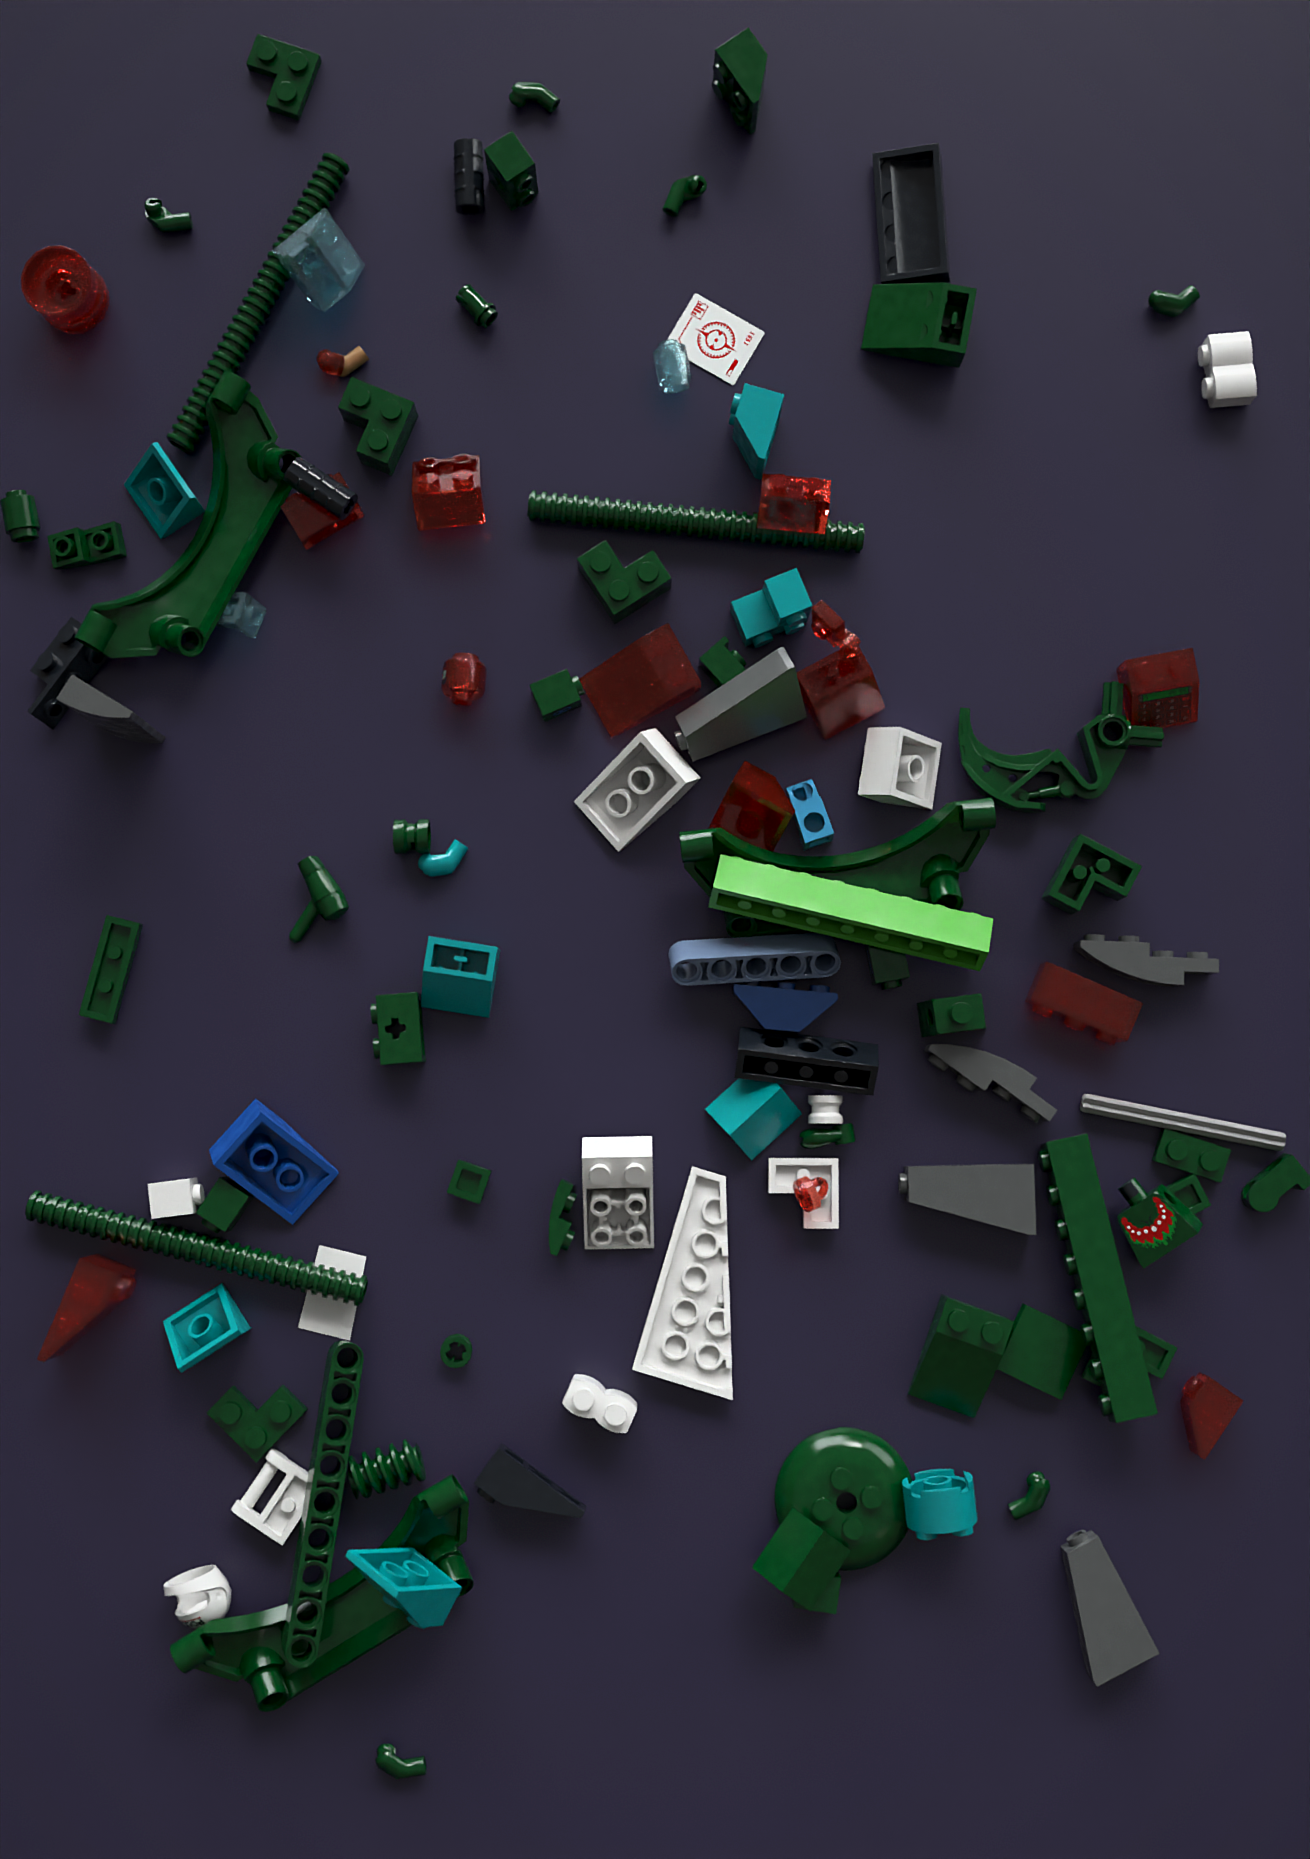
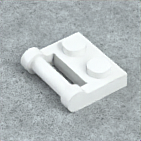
M271 1448L265 1457L267 1460L243 1498L241 1500L237 1499L231 1510L237 1516L283 1546L302 1517L309 1472L289 1460L278 1450ZM280 1469L287 1475L262 1513L259 1514L253 1507L277 1470Z

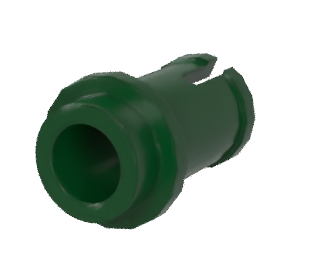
M470 284L465 285L459 290V295L455 297V300L475 318L474 323L477 326L489 327L498 316V312L495 310L496 306L493 303H487Z

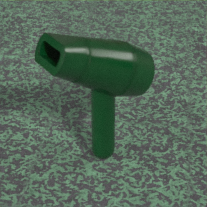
M308 856L298 863L312 899L289 934V939L293 943H298L303 939L319 913L325 921H332L342 917L349 909L342 889L329 871L325 869L318 856Z

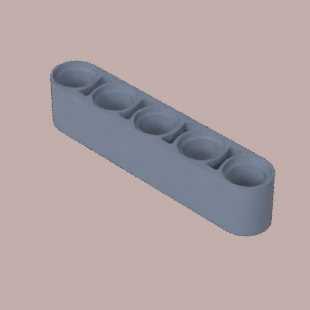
M819 933L685 940L673 944L668 953L672 978L676 983L686 986L822 978L832 976L841 966L835 940L832 936Z

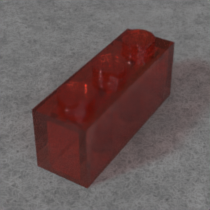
M1050 962L1040 964L1025 999V1002L1033 1005L1031 1009L1033 1012L1048 1018L1055 1014L1065 1019L1064 1025L1083 1032L1084 1027L1097 1033L1096 1039L1110 1045H1115L1116 1041L1119 1043L1128 1041L1143 1005L1140 1001Z

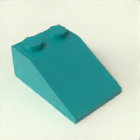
M414 1548L348 1550L345 1556L363 1577L383 1595L382 1599L384 1602L392 1607L399 1608L407 1615V1620L412 1625L421 1629L443 1626L462 1589L459 1584Z

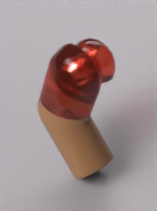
M360 346L356 347L346 356L328 349L321 350L316 356V361L322 371L340 377L348 376L369 360Z

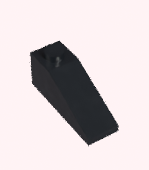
M502 1443L474 1482L479 1487L477 1489L478 1494L490 1503H494L497 1500L506 1506L581 1518L585 1513L586 1505Z

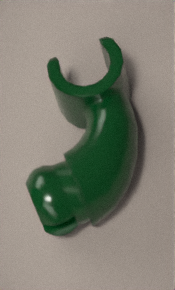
M852 1123L834 1125L833 1129L810 1128L802 1131L799 1138L803 1137V1142L800 1144L806 1149H816L834 1142L835 1145L855 1142Z

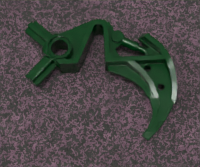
M1112 681L1111 683L1104 682L1101 714L1097 715L1077 733L1092 784L1086 782L1058 748L1054 752L1048 748L1021 755L1001 754L988 749L977 740L972 731L970 708L960 707L958 743L962 760L961 765L968 779L982 796L992 798L995 805L1012 812L1041 813L1045 812L1046 803L1028 802V799H1045L1057 796L1067 799L1075 794L1079 798L1088 800L1100 796L1108 787L1128 746L1161 748L1162 740L1164 739L1163 728L1131 725L1130 720H1127V717L1122 715L1124 683ZM1106 726L1114 728L1118 735L1117 741L1106 739L1103 735V728ZM987 765L990 771L986 773L982 770V767ZM1039 772L1058 775L1056 786L1038 788L1037 791L1027 792L1021 788ZM1010 775L1016 776L1015 782L1009 780Z

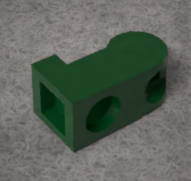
M1283 1153L1246 1183L1242 1188L1241 1199L1244 1205L1251 1210L1269 1212L1277 1206L1279 1197L1292 1187L1298 1190H1305L1309 1187L1310 1175L1292 1154Z

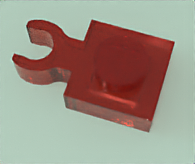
M823 600L811 607V628L819 639H826L834 648L839 646L849 659L861 652V649L858 647L861 643L860 639L845 628V621Z

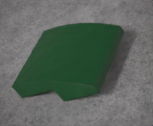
M1022 1303L997 1369L1062 1400L1086 1348L1081 1331Z

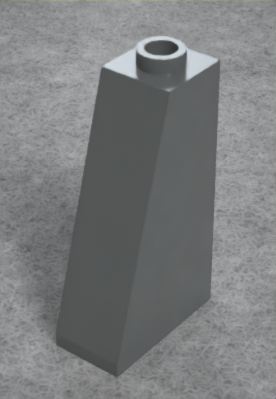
M782 647L775 650L675 716L679 730L674 732V736L680 751L687 749L692 762L807 718L796 669L785 648Z
M1034 1164L904 1166V1173H899L898 1175L899 1194H905V1201L1023 1234L1036 1235Z
M1079 1530L1068 1536L1066 1539L1067 1543L1060 1547L1085 1669L1089 1678L1098 1687L1160 1653L1100 1538L1092 1530L1088 1532L1086 1530Z

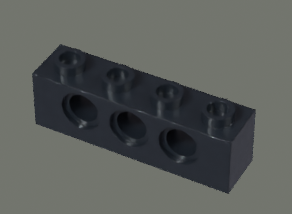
M740 1027L735 1078L874 1096L879 1068L878 1044Z

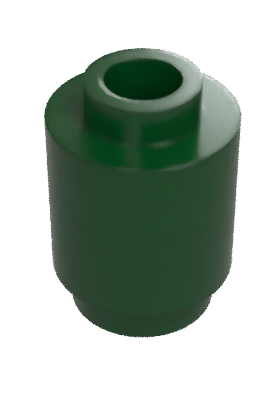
M25 490L7 492L6 497L0 500L6 534L10 535L11 542L24 543L38 539V531L41 527L35 497L27 495Z

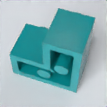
M797 568L765 580L762 590L732 601L730 612L744 646L754 644V647H760L773 641L772 636L785 631L786 635H790L802 630L805 627L804 623L808 621L813 605Z

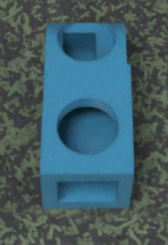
M810 779L785 788L788 804L800 835L803 850L805 851L833 841L834 831L813 780Z

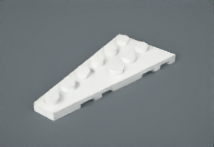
M692 1166L632 1370L733 1400L726 1176Z

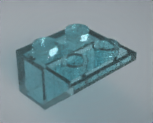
M323 208L272 250L311 305L324 313L351 291L365 266L326 208Z

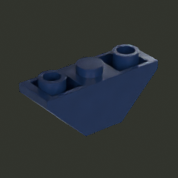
M761 981L740 982V985L734 984L732 986V994L763 1030L799 1033L838 999L837 993H830L829 986L809 985V991L795 990L796 984L788 982H775V988L761 987Z

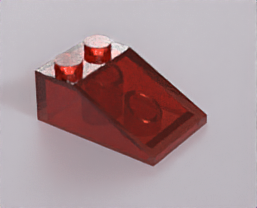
M669 623L637 639L579 678L583 689L611 739L701 690V680Z
M100 1254L79 1258L37 1360L45 1362L64 1354L118 1307L124 1298L128 1300L136 1286L137 1280L133 1279L136 1269Z

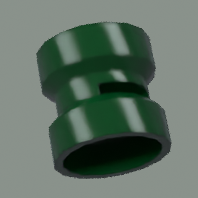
M419 819L415 824L408 823L406 820H394V853L406 854L409 850H416L419 854H430V820Z

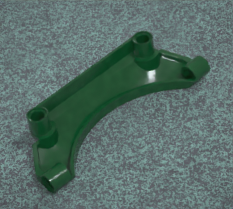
M224 371L205 406L213 448V474L208 504L194 538L175 564L148 586L131 595L112 601L96 603L91 606L74 636L78 642L109 658L156 656L161 647L169 652L187 657H195L203 651L212 631L292 489L283 481L287 469L297 457H301L297 451L280 448L275 444L278 435L259 398L250 392L251 385L240 376ZM282 458V459H283V467H282V469L280 470L279 462H280V459ZM185 633L186 641L185 644L181 646V637Z
M992 798L950 802L919 826L889 842L869 849L833 856H796L765 850L735 837L723 828L679 832L684 869L709 897L711 896L720 854L740 857L744 860L764 865L770 864L777 868L798 873L804 872L811 876L832 881L838 880L857 887L876 889L879 892L891 895L905 896L929 904H939L960 911L964 902L959 887V873L969 870L990 835V829H995L996 813ZM723 911L727 933L734 938L803 931L802 929Z
M451 1474L413 1497L400 1523L377 1549L414 1548L462 1587L457 1597L459 1598L473 1588L474 1581L462 1552L458 1549L459 1546L467 1542L469 1499L456 1477ZM353 1568L328 1586L318 1654L315 1661L305 1668L292 1666L282 1651L281 1642L288 1603L248 1615L211 1620L171 1644L170 1652L176 1666L184 1674L197 1669L235 1682L244 1678L251 1685L258 1709L262 1712H270L281 1708L292 1698L412 1626V1624L407 1620V1615L403 1611L384 1602L382 1599L383 1595L356 1568ZM310 1602L301 1604L297 1610V1617L301 1619L310 1617L314 1611V1604ZM304 1639L296 1641L291 1647V1654L297 1656L305 1653L309 1646L308 1641Z

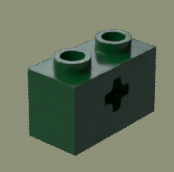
M510 131L486 147L484 154L489 180L512 211L518 206L524 207L530 204L539 192L535 162L513 131Z
M419 992L376 995V1003L371 1004L372 1024H378L379 1037L373 1038L375 1059H380V1065L384 1066L426 1062L421 994ZM395 1020H398L399 1024L406 1026V1031L400 1032V1039H397L395 1034L389 1032L390 1027L395 1026Z

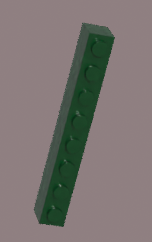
M1086 1133L1041 1144L1042 1151L1038 1152L1039 1165L1042 1172L1048 1173L1050 1185L1046 1186L1047 1197L1051 1207L1056 1206L1059 1220H1055V1229L1058 1239L1065 1242L1067 1254L1063 1255L1064 1266L1068 1276L1073 1275L1076 1289L1072 1290V1298L1076 1310H1082L1085 1324L1080 1326L1081 1334L1085 1345H1090L1093 1359L1089 1360V1366L1094 1381L1099 1380L1102 1395H1098V1402L1101 1413L1104 1417L1108 1416L1109 1421L1114 1423L1158 1414L1088 1135Z

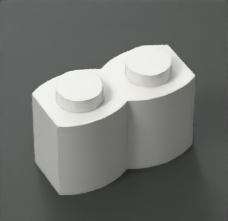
M1249 332L1208 335L1202 346L1198 348L1199 366H1204L1206 378L1202 380L1203 398L1208 399L1210 408L1250 405L1257 396V384L1252 364V343Z
M575 1374L562 1402L571 1413L583 1418H595L601 1426L616 1433H627L637 1411V1402L630 1395L616 1389H605L596 1379L582 1374Z

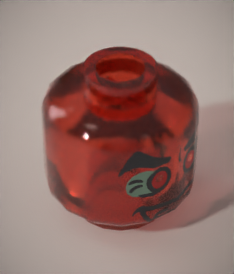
M465 652L455 653L452 658L444 662L441 691L445 696L451 698V702L455 705H471L472 701L478 700L484 695L487 675L486 666L474 654Z

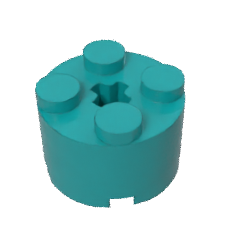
M931 1469L914 1473L915 1480L910 1484L907 1477L902 1480L906 1524L910 1530L916 1532L917 1539L931 1540L937 1538L938 1534L952 1533L954 1536H968L973 1533V1525L977 1523L978 1518L972 1474L963 1471L964 1477L955 1476L954 1469Z

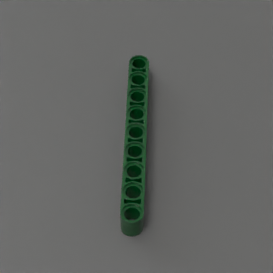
M339 1340L333 1343L327 1353L281 1642L282 1651L286 1659L292 1666L297 1668H305L315 1661L319 1650L364 1362L361 1348L347 1340ZM344 1348H351L354 1353L353 1361L349 1365L341 1367L337 1362L338 1353ZM338 1384H346L348 1387L347 1397L341 1402H334L331 1397L332 1389ZM335 1419L341 1420L343 1425L341 1433L333 1438L327 1437V1424ZM327 1456H335L337 1459L336 1468L330 1473H322L320 1471L321 1461ZM322 1492H329L331 1494L329 1506L325 1509H316L314 1507L316 1496ZM315 1529H324L326 1532L324 1541L316 1546L309 1545L308 1538L310 1533ZM312 1565L319 1566L320 1574L316 1580L312 1582L303 1581L302 1575L307 1567ZM306 1602L314 1604V1611L310 1617L305 1619L297 1617V1610L301 1604ZM302 1639L308 1641L309 1646L305 1653L297 1656L291 1654V1647L296 1641Z

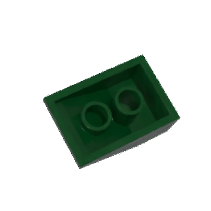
M941 1294L907 1394L975 1418L1001 1361L1014 1321Z

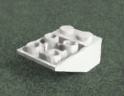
M652 1136L582 1138L585 1249L654 1248Z

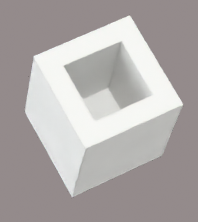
M197 1177L148 1184L151 1219L196 1213L205 1200L203 1186L198 1184Z

